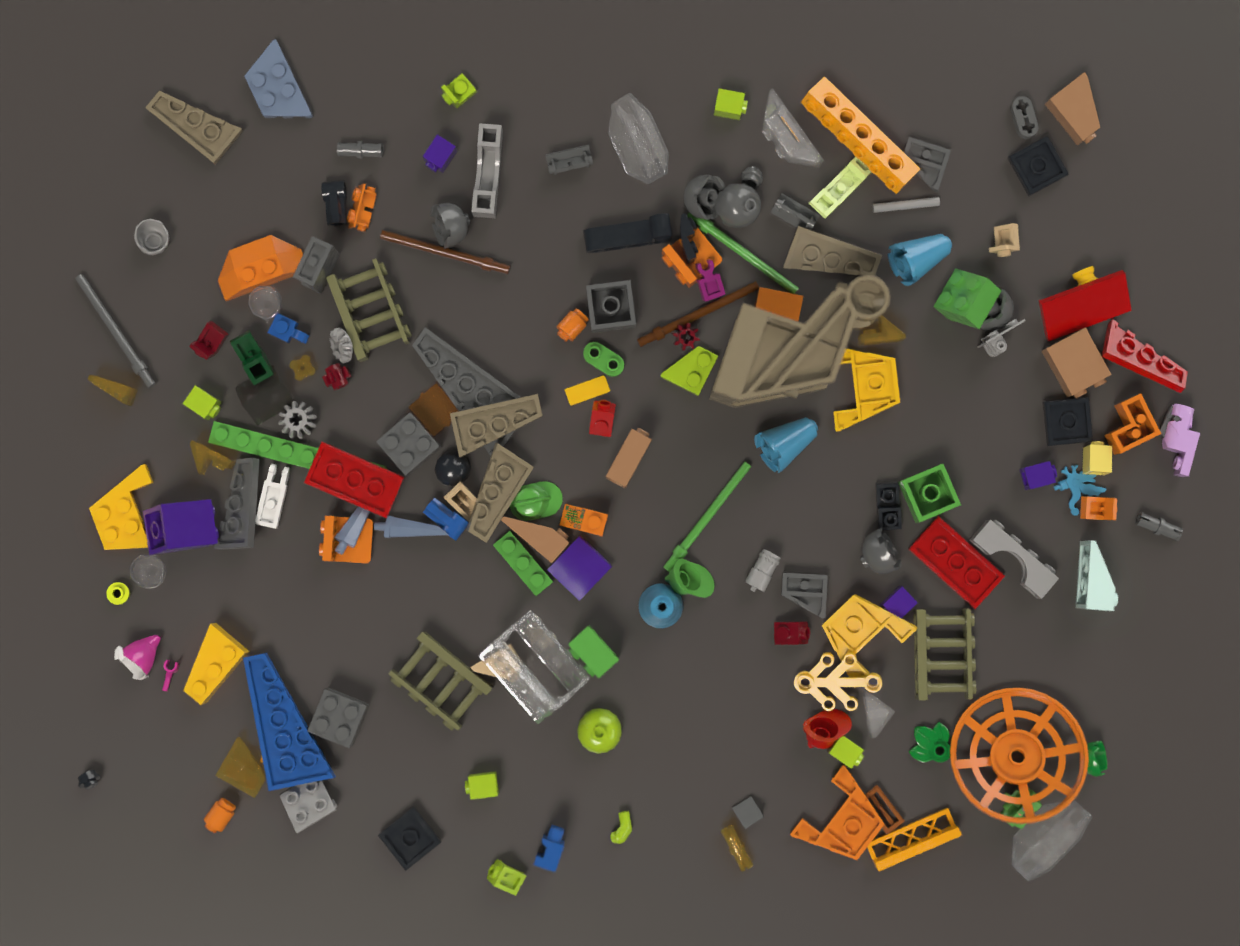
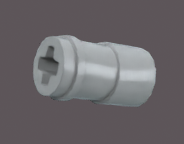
M765 549L759 553V558L745 580V583L752 586L751 591L755 592L758 589L765 592L776 566L780 563L781 558Z

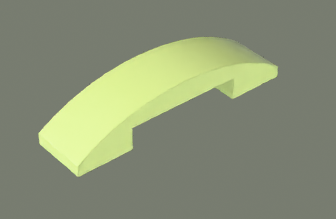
M854 157L809 204L826 219L870 175L871 171L860 159Z

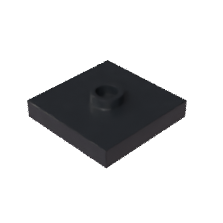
M1048 136L1007 158L1028 197L1069 175Z
M1089 397L1043 402L1047 446L1093 442Z
M412 807L378 835L405 871L442 842L415 807Z

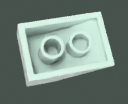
M1080 541L1075 608L1114 611V606L1116 607L1118 603V594L1115 593V586L1096 541Z

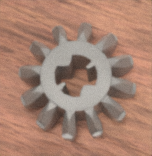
M292 401V409L285 405L284 408L287 413H279V416L285 418V420L278 422L279 425H286L282 432L288 433L290 431V438H294L297 433L299 439H303V431L307 435H311L308 427L316 428V424L311 423V420L317 419L316 415H309L313 408L311 406L306 408L305 402H301L298 407L296 401ZM296 415L302 418L298 426L293 422L296 419Z

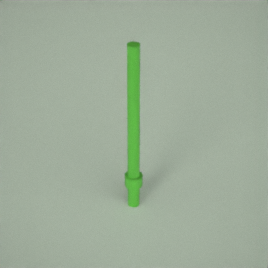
M690 212L688 213L687 217H692L694 222L700 226V230L706 234L710 233L790 293H796L798 290L796 285L715 227L714 222L694 217Z
M744 461L680 546L677 545L672 551L673 555L663 566L664 569L670 572L676 560L684 559L688 554L687 550L751 468L748 463Z

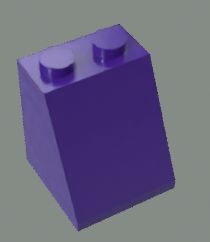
M211 499L160 504L143 511L149 555L203 548L218 544L219 533L215 527V508L212 505Z

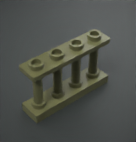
M377 258L372 260L375 268L344 280L342 278L338 279L335 274L326 277L347 334L351 339L353 350L360 363L369 360L367 353H370V350L400 338L407 345L410 343L408 338L412 337L408 325H403L400 317L404 316L400 304L395 305L393 296L396 295L391 283L387 284L385 276L388 275L383 262L379 263ZM374 277H379L382 289L351 301L350 299L346 300L343 293L346 291V288ZM384 297L387 298L391 309L360 321L353 319L351 312L355 308ZM394 317L399 330L367 342L366 340H361L359 333L362 332V329Z
M963 608L962 615L929 616V614H926V609H913V624L917 627V630L914 632L915 699L928 700V695H931V692H964V698L973 699V694H976V682L972 681V672L976 670L975 658H972V649H975V637L971 636V627H974L975 624L974 613H971V609ZM963 624V638H930L926 636V627H929V625ZM930 647H963V660L930 661V659H927V650H930ZM964 669V683H931L927 681V672L931 670Z
M422 631L417 637L420 641L418 644L420 647L399 673L394 669L388 673L392 677L390 681L399 688L405 687L409 691L408 695L414 701L418 702L421 700L426 704L425 709L433 716L438 714L443 718L444 721L442 723L452 731L454 728L459 730L462 725L458 720L478 695L484 693L487 696L494 687L427 632ZM426 652H434L438 656L436 663L415 687L405 678ZM450 665L455 669L453 672L454 676L434 701H432L423 692L444 666ZM467 679L473 684L471 686L472 689L454 712L449 715L440 706L461 680Z

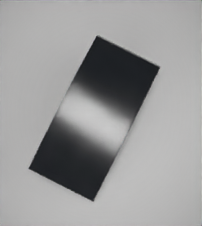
M686 213L681 215L680 240L685 259L689 264L696 261V254L698 253L695 243L688 240L694 237V230L697 227L692 217L688 218Z
M875 483L879 529H902L899 483Z

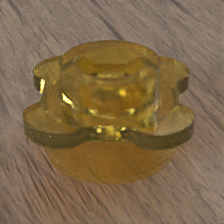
M303 355L301 359L290 362V368L294 370L295 379L298 381H302L309 375L313 376L316 372V369L310 363L311 359L308 355Z

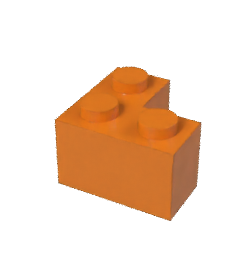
M1138 394L1114 405L1124 426L1104 436L1109 446H1112L1113 454L1117 455L1160 435L1161 432L1142 394Z

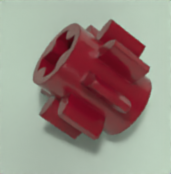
M686 323V326L683 328L678 324L677 328L679 330L677 333H672L677 339L673 344L678 345L681 343V350L683 351L686 349V346L694 349V341H700L698 337H695L698 329L690 330V323ZM687 331V334L691 335V337L684 342L681 334H685Z
M337 363L325 369L326 375L322 376L327 387L332 386L333 390H338L349 384L347 378H350L351 374L346 366L341 367L340 363Z

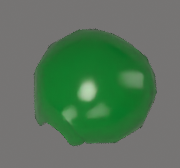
M1102 741L1090 742L1087 744L1089 758L1087 774L1095 777L1105 775V773H1101L1108 767L1104 744Z

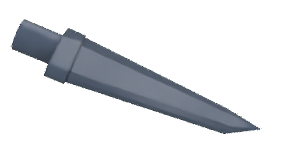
M358 506L339 533L336 534L335 540L339 541V544L335 551L338 554L343 555L347 546L352 548L356 546L370 511Z
M388 516L386 522L376 521L374 524L375 530L384 531L385 538L449 535L439 526L394 516Z

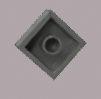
M631 280L586 285L592 333L636 328Z
M411 412L376 441L405 476L408 477L442 448Z
M328 687L324 689L308 732L351 748L354 745L370 704Z

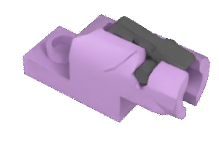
M1174 404L1169 407L1159 429L1163 436L1162 447L1165 450L1179 453V456H1176L1173 462V469H1175L1173 475L1187 477L1190 473L1200 433L1189 430V428L1192 429L1194 409L1185 405Z

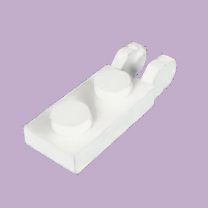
M271 464L267 479L264 481L255 524L278 529L288 487L287 482L290 468L284 467L279 484L273 482L277 472V465Z

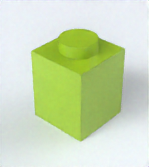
M719 89L714 115L740 120L741 113L746 114L748 101L744 100L745 93Z
M195 385L183 402V405L204 419L210 420L211 417L215 418L218 415L222 402Z
M845 736L837 739L827 750L830 755L851 769L854 765L857 767L864 757L862 754L864 750Z
M496 771L470 774L468 776V780L465 781L466 794H470L471 800L499 795Z

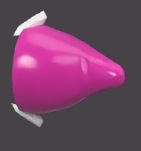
M153 635L134 641L124 648L118 646L115 649L114 660L119 659L133 673V679L143 680L149 677L148 674L153 667L156 650L161 638L158 635Z

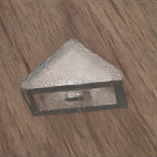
M862 691L868 734L871 738H875L895 711L870 692Z

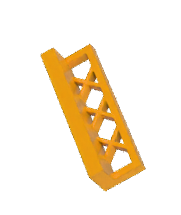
M944 808L898 828L888 835L884 834L873 839L867 849L876 869L881 871L960 837L962 834L959 827L955 825L949 809ZM946 815L950 826L942 830L934 827L937 818ZM924 825L929 827L925 837L919 838L914 836L917 826ZM904 834L908 836L905 846L898 847L893 845L897 835ZM880 842L888 845L886 853L876 857L872 846Z

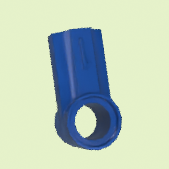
M436 498L423 511L426 516L438 524L455 541H457L469 523L457 512H452Z

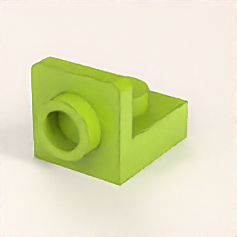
M463 73L447 86L445 84L441 86L442 98L449 106L453 104L456 108L477 92Z
M496 859L495 863L490 866L487 880L493 886L515 896L526 878L523 872L505 865L499 859Z

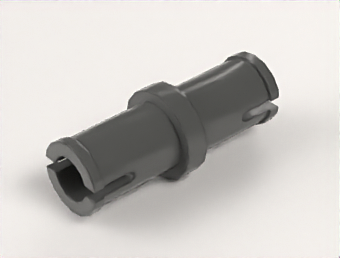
M357 141V143L338 142L337 144L338 157L357 156L358 159H363V157L382 158L384 153L383 143H363V141Z
M1140 512L1136 517L1139 521L1136 520L1135 525L1151 530L1155 535L1161 534L1175 541H1178L1182 536L1179 532L1182 533L1183 528L1167 523L1163 518L1157 519L1143 512Z

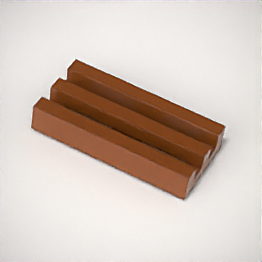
M877 784L866 792V797L871 798L891 825L888 828L886 825L882 827L887 835L905 822ZM877 792L898 819L896 822L891 819L873 795Z

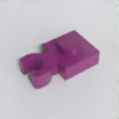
M710 259L706 260L708 264L706 270L702 269L700 263L695 265L697 272L702 275V278L697 279L702 300L705 302L725 295L720 274H713L714 263Z

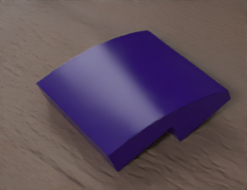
M580 535L548 568V571L580 601L608 572L612 565Z

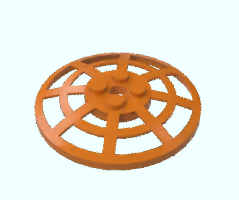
M1005 688L980 697L962 714L951 738V767L960 790L980 811L1004 822L1030 824L1044 821L1057 815L1068 807L1078 795L1088 770L1087 743L1077 720L1060 702L1032 689ZM1011 697L1032 698L1043 702L1048 707L1041 717L1028 711L1013 710ZM1002 698L1004 712L991 716L982 725L970 717L984 704ZM1055 711L1069 724L1077 743L1063 745L1058 732L1048 723ZM1014 717L1025 718L1034 721L1036 724L1030 732L1016 729ZM1005 719L1007 731L996 737L987 730L995 722ZM966 724L975 732L970 746V759L957 760V743L960 732ZM1043 728L1050 734L1056 747L1044 749L1042 743L1037 738ZM981 737L992 745L990 757L977 758V746ZM1012 752H1021L1024 756L1023 762H1014L1011 758ZM1079 752V773L1073 788H1070L1061 782L1065 770L1066 755ZM1058 756V768L1055 777L1045 772L1043 768L1046 758ZM992 766V769L998 776L992 786L985 781L979 767ZM972 768L978 783L987 791L980 802L965 786L959 769ZM1039 778L1048 784L1044 790L1030 796L1027 783ZM1005 782L1018 785L1020 797H1010L1001 794L999 790ZM1054 789L1067 796L1052 810L1035 816L1032 806L1033 802L1045 798ZM994 798L1006 803L1022 804L1025 817L1005 816L987 807Z

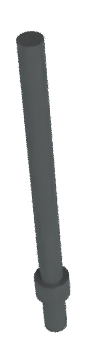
M78 275L75 278L133 365L131 368L135 374L141 377L147 388L153 387L156 383L148 373V367L144 361H140L84 275Z

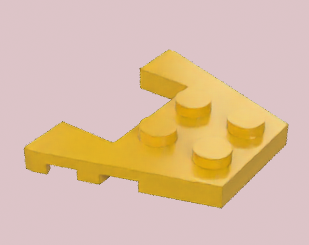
M845 349L840 365L852 364L857 408L833 411L836 432H840L901 403L895 358Z
M146 464L138 467L89 508L105 550L148 548L145 525L132 494V491L153 484Z
M856 594L848 599L822 625L841 662L847 652L858 653L884 627L901 643L917 630V627L912 623ZM852 656L846 657V661L848 663L854 662V658ZM858 660L853 667H849L846 670L849 677H866L870 673Z

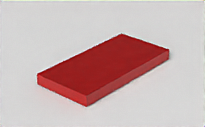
M1123 270L1039 300L1045 337L1048 341L1132 311L1126 273Z
M321 442L304 483L379 516L388 518L405 477L325 442Z
M939 516L932 521L908 548L911 553L973 609H976L1005 577Z

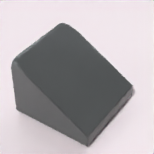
M751 796L732 808L745 829L764 817Z

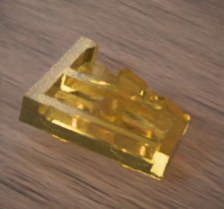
M237 737L215 776L255 798L266 781V775L243 739Z

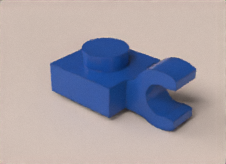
M279 313L276 314L267 332L287 343H290L291 338H294L306 344L310 337L296 329L299 323Z

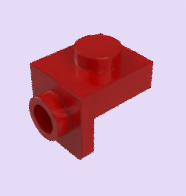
M607 400L594 401L589 434L611 437L616 404Z

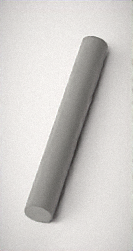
M940 198L873 204V213L940 206Z

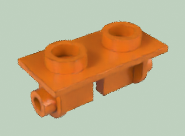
M366 184L358 185V188H355L353 191L352 200L354 204L347 215L349 229L357 226V230L365 232L366 228H369L372 213L364 211L365 207L373 209L377 193H375L376 189L367 186V189H365Z

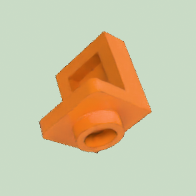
M1081 496L1080 519L1116 520L1117 498Z

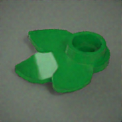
M938 722L933 730L925 726L914 728V736L918 745L909 751L914 759L924 763L931 760L942 763L950 758V745L948 743L950 734L945 725ZM938 747L944 748L943 755H937L936 749Z

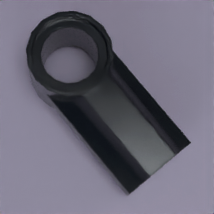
M345 181L322 182L321 190L326 206L327 225L341 226L347 224L345 207L347 191Z

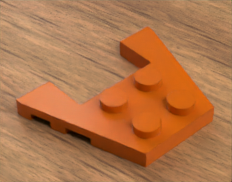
M842 765L831 779V782L847 793L849 797L822 832L802 818L790 835L858 860L885 824L847 767Z

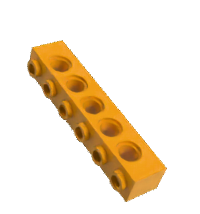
M823 77L809 90L801 101L808 112L812 113L825 128H828L841 143L853 152L856 158L860 159L895 194L920 170L901 149L826 77Z

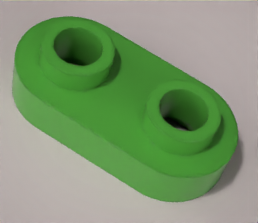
M591 342L585 346L583 355L587 363L610 377H617L623 372L624 361L619 355L598 342ZM591 350H598V356L592 357L590 355ZM611 361H615L617 363V367L615 369H611L609 367V363Z

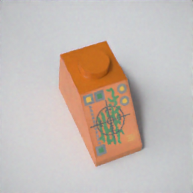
M565 504L560 526L603 537L608 514Z

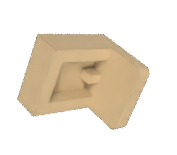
M1012 223L994 227L995 247L989 248V253H997L998 257L1011 256V252L1020 250L1018 224Z

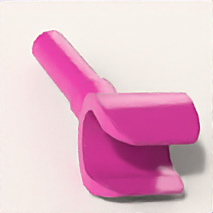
M169 659L164 662L163 666L167 671L162 688L163 691H168L172 675L179 669V664L175 662V667L169 670Z

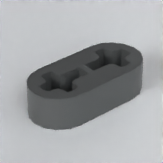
M1019 96L1010 106L1011 115L1018 136L1023 139H1030L1038 131V122L1030 99L1025 96ZM1019 102H1021V105H1026V108L1023 110L1024 116L1021 109H1016ZM1024 120H1026L1028 126H1032L1029 133L1027 130L1023 131L1022 129L1025 126Z

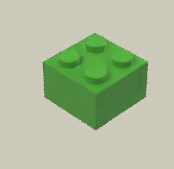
M955 268L933 307L949 320L980 329L1001 290L986 277Z
M944 464L937 465L898 482L915 523H920L961 505Z
M590 625L568 644L571 647L568 651L576 660L581 658L585 662L583 668L591 677L596 675L600 678L619 660V657Z

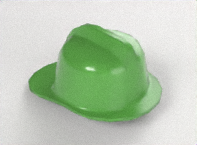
M548 481L524 485L512 501L510 509L512 514L523 521L548 517L560 509L562 493L555 484Z
M685 559L676 560L669 575L665 577V582L669 583L673 591L679 595L691 594L706 598L714 592L715 585L710 572L703 566Z

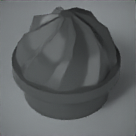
M755 166L747 167L741 174V183L757 189L763 181L762 172Z

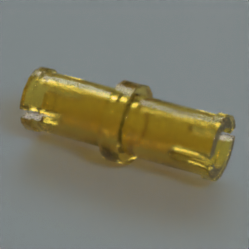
M733 824L728 825V829L724 827L720 832L729 846L728 851L730 854H733L740 871H746V867L750 869L754 864L745 850V843L740 841Z

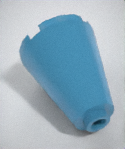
M937 234L889 246L888 249H891V252L888 253V260L896 277L899 275L902 277L903 281L901 283L903 285L910 286L916 283L951 253L952 242L949 237Z
M805 417L759 432L754 437L756 448L761 447L763 453L760 456L772 471L780 473L817 437L818 426L814 420H809Z
M655 584L648 587L642 593L639 599V612L642 619L648 625L655 628H667L675 624L681 617L683 611L682 597L675 593L670 585ZM661 602L666 604L664 611L658 610V604Z

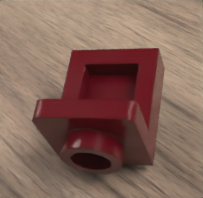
M209 321L198 339L192 342L189 347L199 357L209 359L218 353L229 334L214 322Z
M807 621L774 622L775 645L808 644L810 628Z

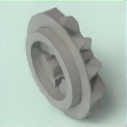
M335 328L330 332V348H332L333 355L336 356L337 361L347 363L351 360L353 354L351 339L342 328Z

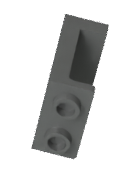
M312 236L293 278L301 281L304 287L322 294L327 283L326 277L331 275L339 258V252L333 245Z

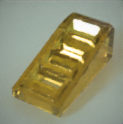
M89 375L88 380L123 404L133 405L137 393L135 388Z

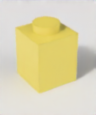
M1093 441L1090 445L1083 448V474L1105 476L1112 473V446L1105 445V442Z

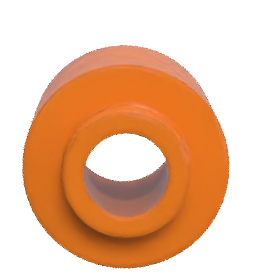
M575 308L556 326L559 330L557 334L566 342L568 339L574 341L587 326L586 323L589 319L579 309Z
M225 798L216 801L203 819L206 823L205 827L213 833L217 831L222 832L234 816L236 806Z

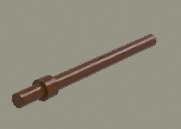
M382 230L380 239L480 266L482 270L490 272L494 270L509 274L510 271L509 265L495 262L493 258H481L449 248L444 249V247L388 231Z
M755 281L663 327L658 326L652 329L651 333L636 340L640 347L655 340L658 342L664 339L665 335L677 330L678 324L683 327L686 323H691L757 291L759 286Z

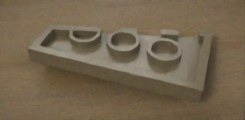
M161 91L145 107L215 165L243 132V129Z
M798 226L783 268L875 276L882 255Z
M538 394L450 413L459 457L461 458L543 417Z
M495 443L466 531L486 543L534 468L498 443Z

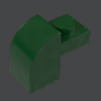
M250 330L230 340L231 346L240 358L242 367L253 385L274 375L267 356L261 346L258 345Z

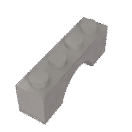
M479 123L477 173L472 200L473 217L496 219L503 139L502 125Z
M995 519L994 521L986 520L969 541L985 555H991L997 551H1006L1014 555L1022 567L1020 585L1037 599H1042L1059 579L1055 575L1056 570L1047 563L1043 565L1038 561L1039 556L1031 549L1025 550L1021 546L1022 541L1015 535L1011 534L1009 536L1004 532L1005 527Z

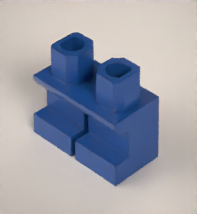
M551 825L548 836L543 834L542 843L546 849L544 853L537 852L534 861L535 866L556 872L565 841L561 840L564 828Z

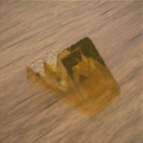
M880 315L878 317L879 333L876 332V329L864 330L863 334L858 336V345L900 342L906 339V335L884 316Z
M192 440L190 442L199 474H205L211 461H213L212 466L222 471L225 468L232 470L236 462L197 441Z

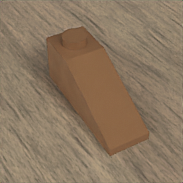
M504 516L501 521L551 563H554L570 544L567 541L569 536L560 528L555 531L553 528Z

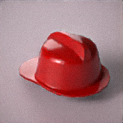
M837 709L821 711L805 720L803 724L808 747H816L818 749L830 748L837 739L846 735L852 727V721L848 714Z

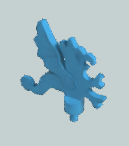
M1075 465V467L1071 466L1072 473H1069L1067 467H1064L1061 473L1067 475V479L1058 482V485L1053 487L1054 490L1060 489L1061 491L1070 488L1072 497L1068 505L1071 514L1074 516L1079 514V509L1074 508V505L1080 499L1081 493L1088 497H1098L1100 493L1106 491V488L1084 484V482H1096L1093 479L1096 475L1083 474V471H1080V474L1076 473L1078 465Z

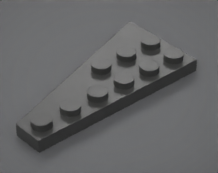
M424 328L412 344L458 411L521 398L427 328ZM515 431L485 445L484 448L489 455H492L495 443L504 447Z

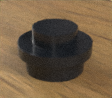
M95 770L87 771L78 777V786L86 790L98 785L97 781L101 777L98 773L96 774Z

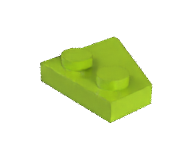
M698 346L665 370L660 377L699 396L718 355Z

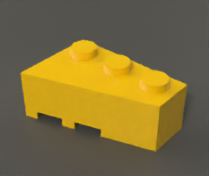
M211 623L183 691L200 705L206 704L250 651L217 623Z

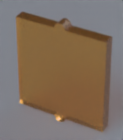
M437 383L425 393H421V397L409 406L411 411L433 436L437 435L446 426H450L452 422L450 413L459 412Z

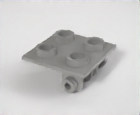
M1015 319L1000 329L1001 333H998L996 330L982 338V344L977 347L983 346L991 357L1003 353L1007 349V343L1002 335L1026 320L1018 322Z
M322 780L296 785L279 795L297 834L334 812L337 807L334 799L331 800Z

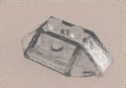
M774 89L769 90L762 124L764 136L768 141L772 140L776 145L775 151L781 159L785 158L789 163L820 167L824 159Z
M628 93L611 105L612 113L608 134L626 174L646 184H651L667 175L669 152L651 112L631 93Z
M1072 801L1068 807L1057 815L1044 821L1026 824L1023 829H1020L1013 836L1012 867L1028 882L1050 872L1081 840L1092 816L1076 801ZM1061 802L1044 804L1035 816L1052 810Z

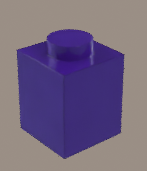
M436 135L422 156L426 162L425 166L433 172L439 170L444 173L457 153V148L444 138Z
M1050 461L1019 469L1025 490L1056 483L1057 471Z
M899 586L880 605L883 609L902 618L918 602L902 586Z

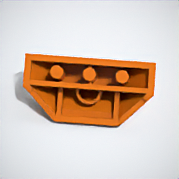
M272 235L229 250L218 278L225 301L293 277L303 256L302 250Z

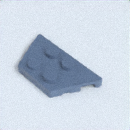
M273 40L245 75L256 102L265 118H312L313 115L277 40Z

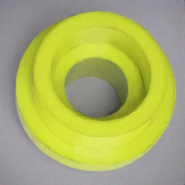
M116 582L108 587L106 594L111 603L120 605L128 600L130 591L124 583ZM116 589L121 591L119 598L114 595Z

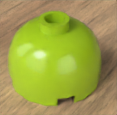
M599 708L592 709L582 716L579 720L577 733L578 739L584 748L599 754L607 753L616 747L620 741L622 729L621 723L614 713L610 710Z

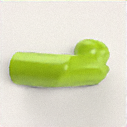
M629 811L618 813L620 827L610 835L613 843H624L632 832Z

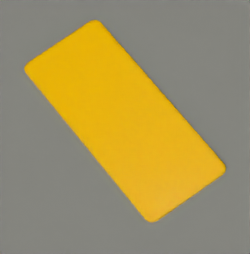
M604 375L565 389L570 405L610 392Z

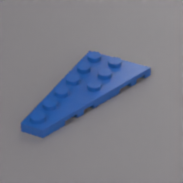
M264 653L243 658L268 790L272 791L335 778L334 772L314 736L308 732L309 727L268 654Z

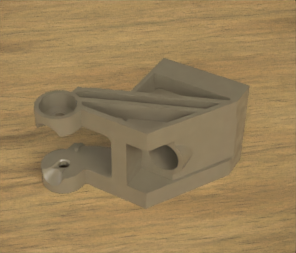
M868 275L858 277L850 285L840 282L806 324L743 303L737 315L709 399L737 408L787 397L797 398L798 395L825 390L828 384L835 381L851 331L866 329L876 318L885 312L890 299L888 287L879 278Z

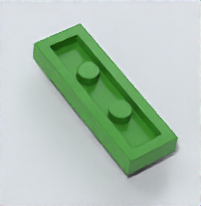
M511 531L493 544L535 596L553 583L551 578Z

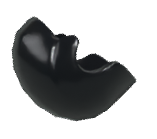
M448 452L436 461L434 471L437 479L443 485L456 486L459 482L462 483L469 477L471 465L466 456L460 458L458 452Z

